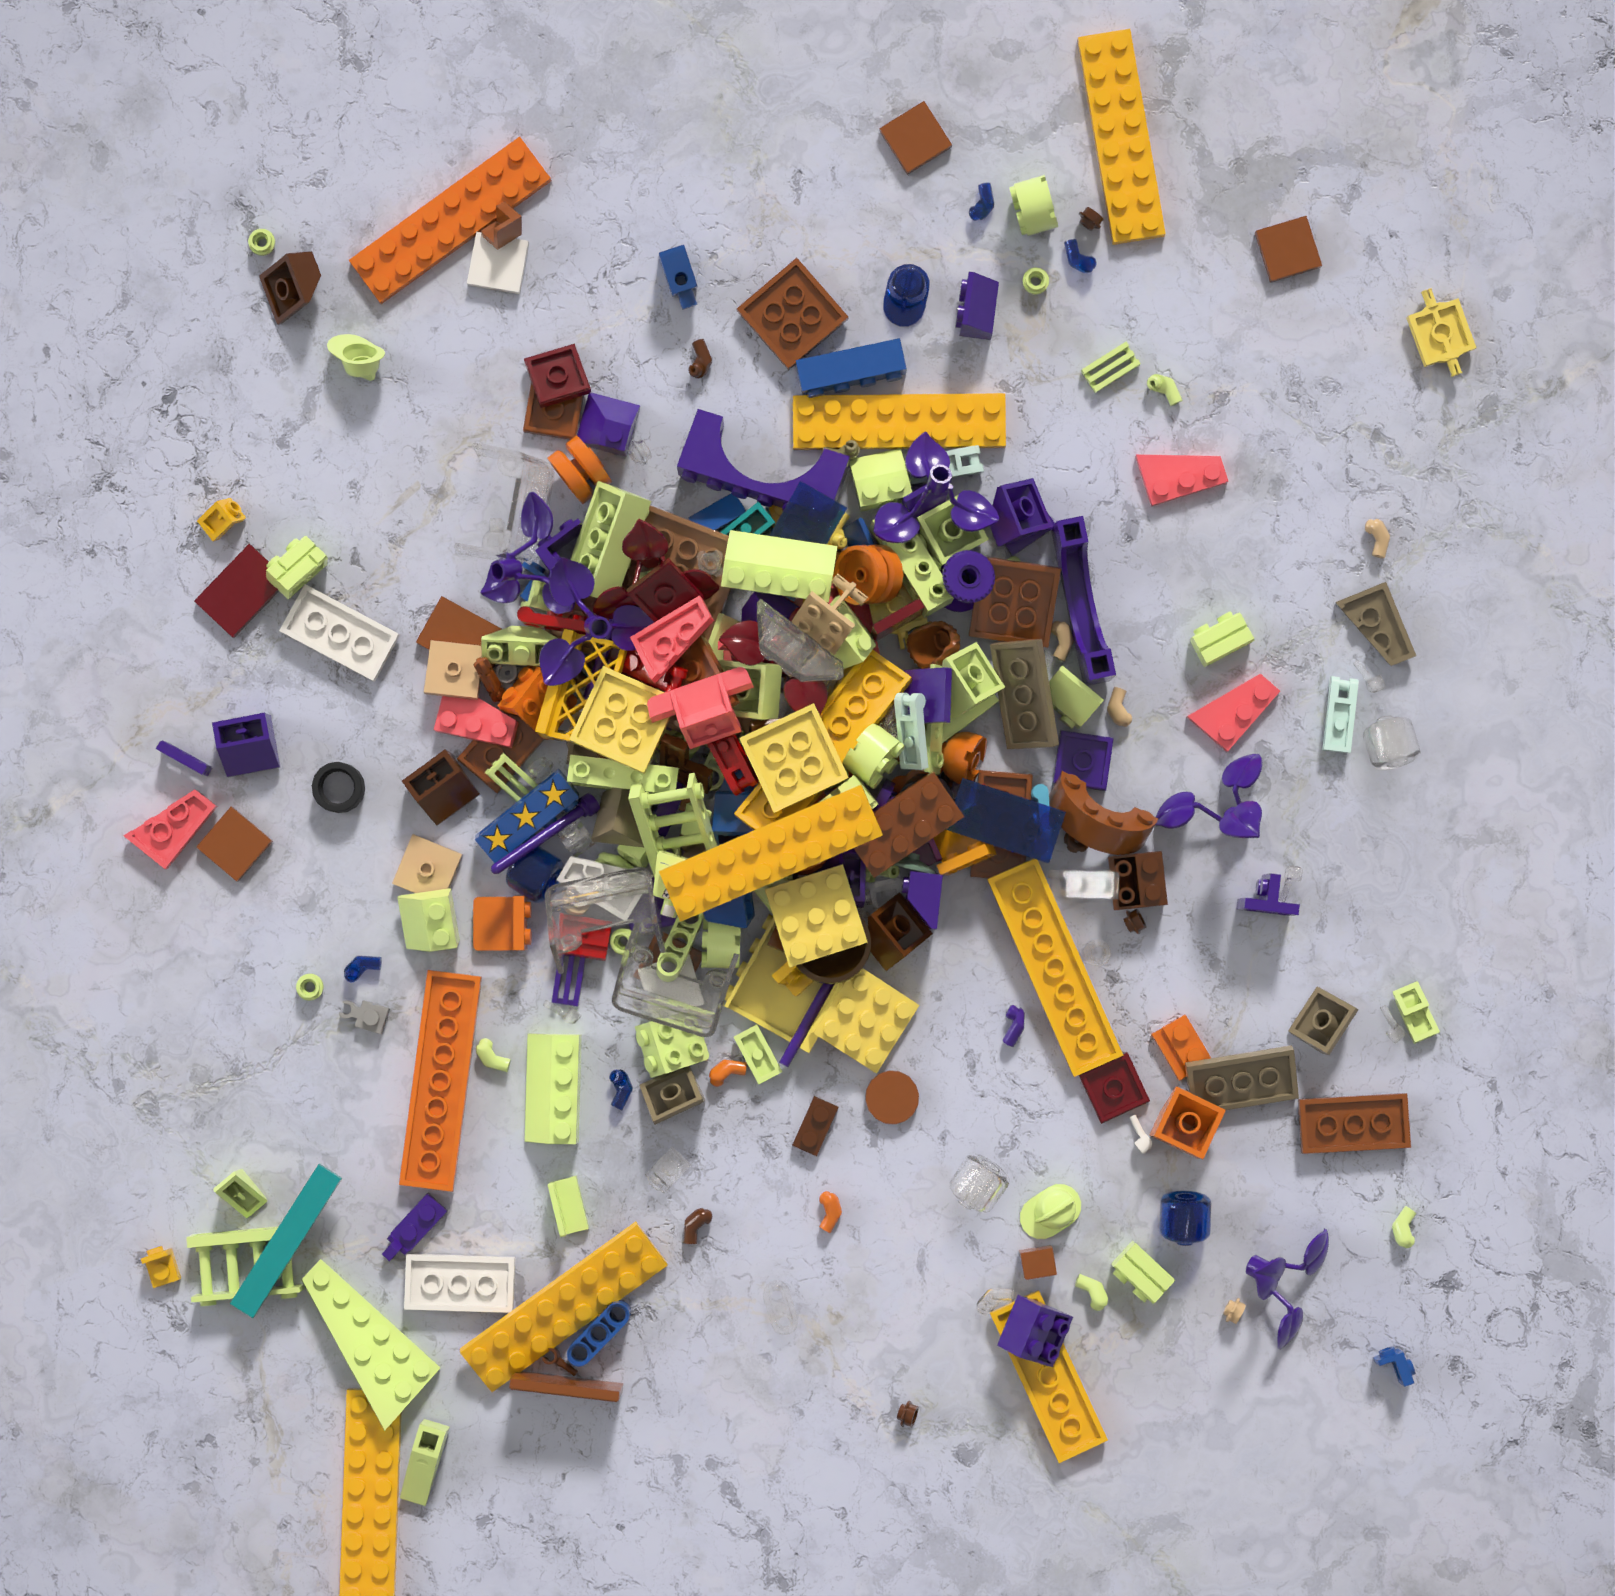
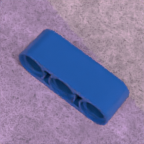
M624 1300L611 1303L572 1342L567 1351V1358L572 1365L578 1367L586 1365L620 1331L631 1316L629 1304ZM614 1307L623 1308L626 1314L625 1318L622 1320L614 1319L611 1315V1309ZM597 1326L603 1327L607 1335L604 1339H596L592 1334V1329ZM583 1346L587 1350V1357L584 1359L576 1358L573 1348Z

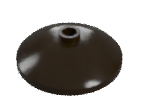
M859 915L868 943L796 965L801 973L809 979L823 984L842 983L856 976L865 966L871 951L870 932L862 917Z

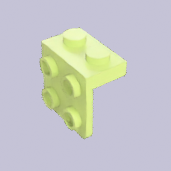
M694 1009L684 1010L635 1026L636 1040L639 1046H641L644 1055V1066L651 1078L705 1061L709 1058L708 1049Z

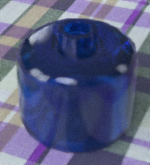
M538 846L508 867L506 883L509 888L532 902L541 903L549 898L559 883L557 878L563 870L564 864L559 857Z
M1186 1190L1172 1191L1164 1194L1160 1201V1234L1165 1239L1182 1246H1190L1193 1243L1206 1240L1211 1232V1199L1200 1192Z

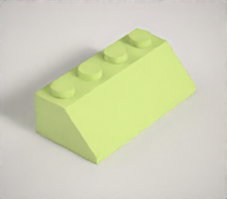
M600 481L597 482L570 559L583 564L593 574L595 584L590 596L598 598L607 589L617 586L622 587L626 572L631 565V559L622 551V542L638 519L645 521L651 504L650 500Z
M730 530L721 586L806 599L811 591H813L824 601L829 602L837 546Z
M528 1033L525 1142L545 1144L579 1143L582 1035Z

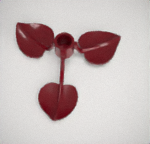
M641 519L636 521L634 527L622 542L623 553L630 559L637 560L632 585L639 580L642 565L646 568L656 567L659 563L665 561L664 555L669 548L665 536L655 527ZM691 569L682 572L701 591L704 601L712 597L719 590V584L715 582L711 575L702 570ZM617 586L607 589L600 594L593 605V613L604 618L613 619V613L618 607L623 605L639 606L627 595V591L623 587Z
M801 606L796 608L789 617V629L798 639L785 651L778 650L771 654V646L766 644L769 637L768 630L756 621L739 622L731 626L720 636L719 641L742 664L754 666L764 660L763 663L782 665L781 677L795 678L787 681L784 685L783 692L788 705L796 712L814 703L819 715H821L828 697L824 682L813 674H806L801 678L798 673L787 671L791 663L789 654L802 642L811 650L821 647L817 641L799 630L791 622Z

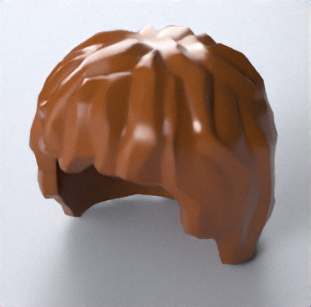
M929 621L914 629L908 635L906 643L907 652L910 653V658L921 669L930 668V664L942 666L945 658L959 651L961 639L953 625L945 621Z

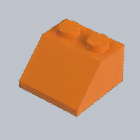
M1176 1086L1160 1110L1149 1136L1197 1159H1204L1226 1110Z

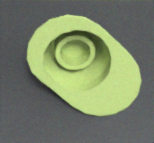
M351 334L335 336L327 344L328 351L342 360L348 375L361 377L369 381L375 379L380 360L385 356L384 349L375 346L362 337Z
M1055 1184L1046 1188L1023 1205L1020 1212V1223L1023 1230L1029 1236L1036 1239H1047L1059 1233L1079 1217L1081 1212L1079 1195L1072 1187L1065 1184Z

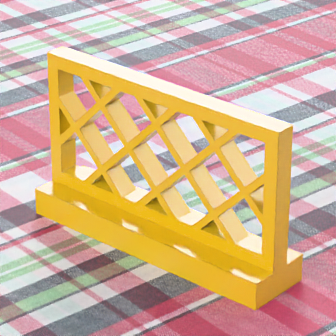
M564 629L561 639L566 640L571 645L573 641L585 635L578 634L573 630ZM592 637L591 640L585 641L592 643L596 650L585 658L583 667L589 677L577 685L574 679H571L566 683L547 687L535 732L543 738L570 742L569 739L574 729L566 734L557 733L559 725L569 717L575 728L577 723L572 715L583 709L588 700L584 699L579 689L590 682L595 685V679L598 678L601 672L600 669L592 674L587 663L599 656L605 667L609 669L614 668V671L622 673L627 655L626 650L620 649L613 641ZM582 643L577 645L575 649L581 650ZM611 648L620 649L618 658L608 664L603 653ZM576 692L582 703L569 710L565 704L567 697Z

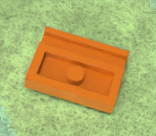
M1186 1014L1151 1033L1179 1081L1186 1077V1062L1211 1058Z

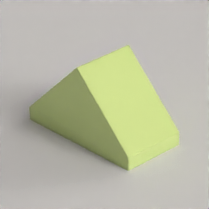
M243 1169L234 1171L213 1189L217 1195L246 1218L267 1202L266 1197Z

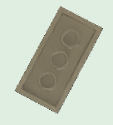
M1042 639L991 644L993 667L1005 686L1004 689L998 692L1007 749L1043 748L1059 745Z
M1292 1045L1185 1063L1188 1092L1225 1110L1299 1099L1295 1054Z

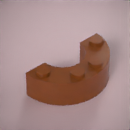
M1064 771L1061 772L1049 794V809L1058 825L1080 843L1108 854L1127 855L1139 851L1144 846L1158 821V818L1154 817L1150 812L1136 807L1125 813L1114 812L1102 807L1089 796L1086 790V782L1080 780L1076 775L1068 774Z

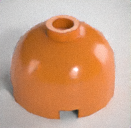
M959 732L953 735L948 742L942 743V754L944 757L942 769L944 774L955 783L967 787L970 786L979 773V770H975L979 760L982 762L984 760L987 739L977 733Z

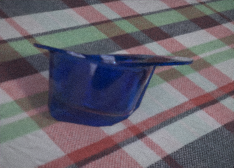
M904 264L894 269L889 276L883 310L891 323L897 326L915 324L925 311L930 280L927 273L921 267L914 264Z

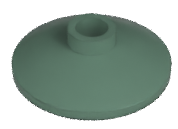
M910 853L894 864L898 867L923 873H936L930 866L919 860L920 855Z

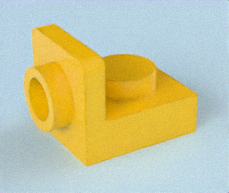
M231 498L216 501L197 522L214 542L219 540L234 524L243 522L246 517L241 512V507Z
M788 962L772 975L778 984L785 985L794 996L800 995L814 982L801 973L797 966L789 967Z
M159 1246L147 1250L148 1256L140 1259L142 1264L146 1263L153 1288L181 1279L172 1248L163 1250V1247Z

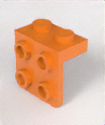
M528 665L519 672L518 679L513 686L503 693L502 700L498 704V707L503 712L518 715L534 731L536 730L548 687L543 682L540 666ZM573 694L567 697L565 703L569 710L577 704V698Z
M476 897L473 901L474 949L477 951L527 950V945H531L532 931L527 929V918H531L532 904L527 902V897Z

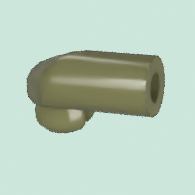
M848 440L838 450L824 447L825 449L850 456V461L856 458L860 452L859 445L854 440Z

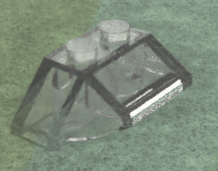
M762 599L757 602L759 649L767 660L776 662L788 676H794L801 682L840 680L844 676L843 662L820 646L817 641L802 632L795 624Z

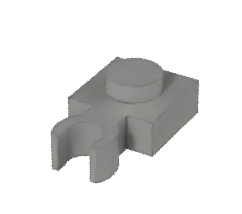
M349 1000L342 1002L350 1005L351 1012L349 1014L339 1012L341 1017L357 1018L356 1027L382 1034L390 1008L365 1000L362 1001L361 1007L356 1006L354 1002Z

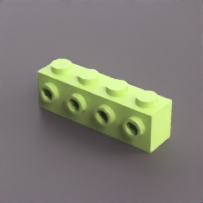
M875 519L872 520L869 527L870 532L878 545L888 546L897 553L903 568L902 584L913 601L920 599L923 603V618L949 605L954 598L947 592L943 584L940 563L936 557H931L927 551V543L921 534H917L908 542H886L874 534Z

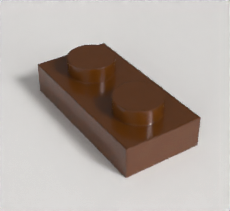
M814 1096L792 1146L817 1157L839 1107Z

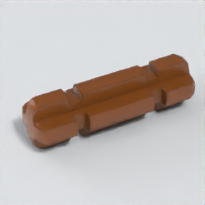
M477 658L473 666L493 702H501L505 690L488 658Z

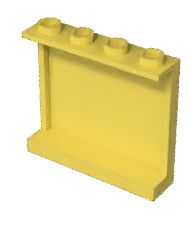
M769 914L762 926L766 930L761 940L757 937L755 938L749 949V952L752 953L749 962H742L736 973V976L740 977L735 987L729 985L722 999L727 1001L724 1005L725 1007L790 1042L823 983L814 981L800 995L794 996L785 985L778 984L772 977L787 962V958L784 952L767 945L776 926L773 915ZM840 983L834 984L817 1017L815 1018L811 1028L813 1027L814 1023L820 1016L821 1012L827 1005L828 1001L830 1000V998L832 997L833 993L835 992ZM811 1028L800 1046L802 1050L810 1053L818 1038L817 1035L810 1031Z

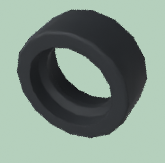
M331 762L322 766L314 775L311 785L312 794L317 804L325 810L335 813L349 812L356 808L362 801L365 793V783L360 772L352 765L342 762ZM333 772L346 773L354 783L353 795L343 803L331 802L323 793L324 780Z

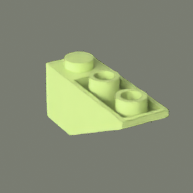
M427 1419L420 1423L411 1451L400 1499L426 1506L450 1429L449 1426Z

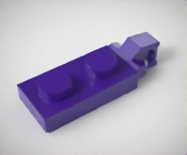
M428 1192L393 1229L391 1235L387 1238L391 1244L382 1255L388 1261L392 1260L399 1251L406 1255L448 1210Z

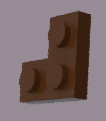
M665 733L660 740V766L679 768L677 782L684 785L688 783L689 774L695 773L697 782L702 783L704 793L708 794L712 788L713 770L703 764L690 761L687 742L680 737H674Z

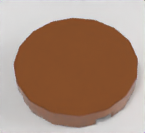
M889 1070L879 1073L870 1081L866 1089L865 1100L868 1110L875 1119L885 1124H898L906 1121L914 1114L919 1102V1093L916 1084L908 1075L900 1071Z

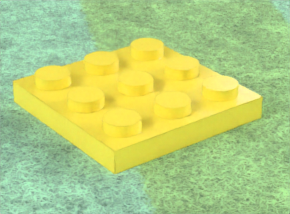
M603 666L571 734L570 742L645 774L671 718L668 717L652 723L647 702L651 697L664 692Z
M814 703L739 738L774 813L849 779Z
M843 864L765 889L789 967L868 943Z
M862 969L853 978L839 984L810 1031L877 1074L920 1005L867 970Z

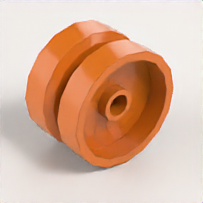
M576 435L566 443V449L573 458L571 461L559 450H556L547 459L576 498L584 504L593 496V490L586 482L588 479L595 487L598 481L610 484L612 480L604 470V465L596 454Z
M882 544L851 546L840 553L835 563L834 577L839 574L849 583L854 582L856 588L868 596L863 605L889 602L897 596L902 587V563L897 553L888 546ZM836 586L841 596L844 592ZM850 596L845 599L848 603L860 605Z

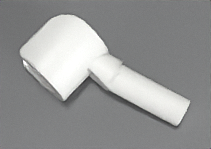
M1133 1115L1130 1119L1140 1137L1134 1144L1144 1154L1151 1149L1152 1141L1145 1134L1137 1116Z

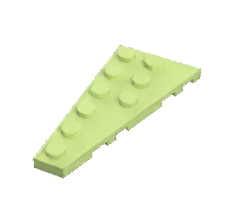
M320 1259L301 1281L319 1310L328 1330L336 1341L339 1350L385 1431L438 1372L440 1367Z

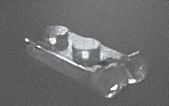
M1048 870L1050 889L1054 897L1118 899L1119 872ZM1061 879H1066V889H1061Z

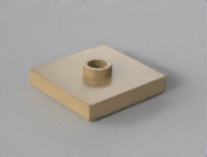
M431 640L424 694L478 700L481 679L473 665L477 658H482L481 646Z
M412 834L392 884L414 893L449 889L463 854Z

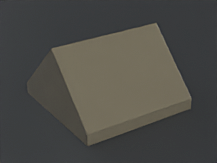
M611 788L602 793L600 809L597 813L591 838L592 842L644 848L628 799L629 789Z
M1317 986L1288 1032L1320 1053L1330 1055L1358 1012V1009Z
M690 1066L657 1076L639 1085L654 1125L705 1102L704 1095Z

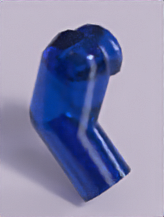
M991 183L978 185L980 200L969 209V216L974 221L985 219L994 208Z
M1077 239L1064 242L1068 263L1071 267L1082 273H1090L1095 269L1097 265L1096 259L1093 256L1089 257L1080 254Z
M356 956L345 967L344 978L352 983L357 981L367 969L381 970L382 957Z
M616 1069L609 1076L610 1082H613L617 1091L611 1105L623 1110L633 1090V1086L628 1074L624 1070Z

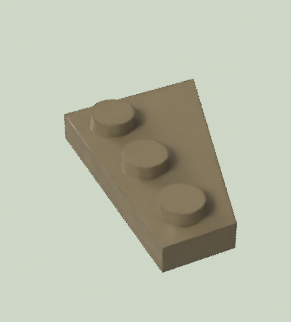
M1386 582L1335 602L1390 666L1416 657Z

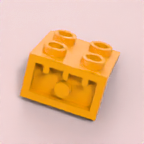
M977 806L961 811L964 815L962 819L933 838L943 859L941 860L942 863L936 865L940 875L949 876L997 855Z

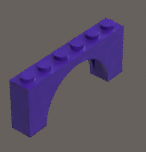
M697 409L677 464L678 475L683 480L690 483H696V481L705 483L708 488L715 491L727 490L733 496L740 499L749 497L757 500V502L759 501L761 505L766 507L774 505L791 515H797V513L806 515L809 520L816 523H822L823 521L830 523L850 467V456L824 448L816 464L798 478L781 483L756 481L740 473L727 459L722 448L723 416Z
M1078 516L1056 521L1051 533L1058 566L1061 567L1060 576L1082 682L1087 686L1109 682L1116 676L1111 648L1107 646L1103 637L1094 603L1088 566L1089 541L1084 517Z

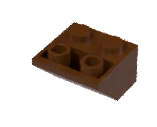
M446 749L402 780L410 794L436 826L481 795L452 754Z
M1162 851L1108 857L1113 910L1168 905Z

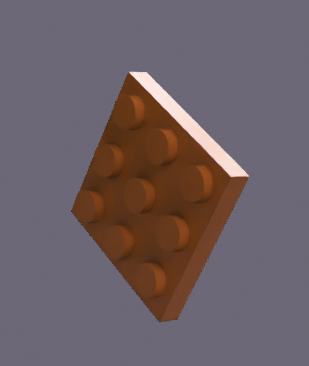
M797 257L736 309L788 371L796 365V360L803 359L849 319L848 315Z
M986 557L993 566L995 583L992 591L986 598L973 604L969 636L1005 642L1042 639L1043 647L1048 648L1061 567Z

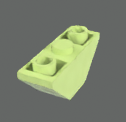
M510 626L482 637V658H488L492 664L540 666L539 655L541 649L550 640L558 638L541 628Z

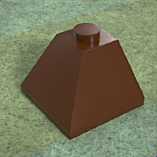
M312 251L287 253L259 275L277 325L284 323L307 305L313 296L321 274Z
M900 892L868 917V929L871 937L870 952L885 971L897 964L933 934Z

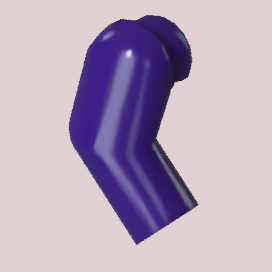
M1010 1005L1006 1012V1017L1013 1021L1003 1038V1042L1008 1046L1014 1047L1024 1030L1025 1012L1021 1007L1017 1008L1015 1005Z

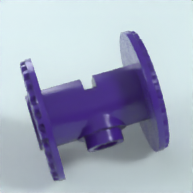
M964 550L952 555L941 566L940 572L942 573L943 584L947 592L954 598L944 608L953 612H966L973 609L974 603L983 600L990 594L995 583V573L992 564L985 556L976 551Z

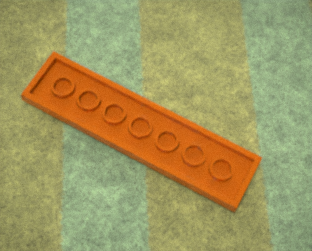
M519 136L349 259V262L380 304H383L474 238L476 232L481 233V230L496 221L497 205L505 201L514 209L552 180Z
M434 970L427 971L399 1185L454 1191L481 990V976Z

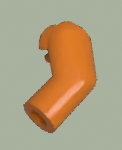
M722 1060L711 1069L709 1073L710 1083L713 1086L719 1087L724 1084V1079L730 1074L746 1075L747 1062Z
M825 1191L819 1197V1202L824 1205L826 1212L819 1227L831 1233L842 1214L839 1198L834 1193Z

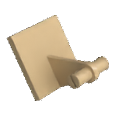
M839 574L834 577L831 583L844 593L833 606L811 591L791 621L799 630L808 634L822 648L828 650L833 655L836 654L855 626L853 622L837 611L838 607L848 596L859 603L860 606L868 598V596L856 588L854 582L849 583Z

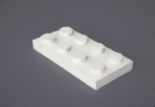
M304 584L279 630L374 682L400 634L306 584Z
M407 1254L404 1309L510 1313L514 1310L515 1257Z

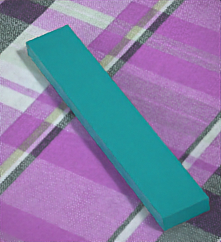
M321 1164L317 1165L230 1302L231 1305L251 1318L256 1316L341 1182L342 1177Z

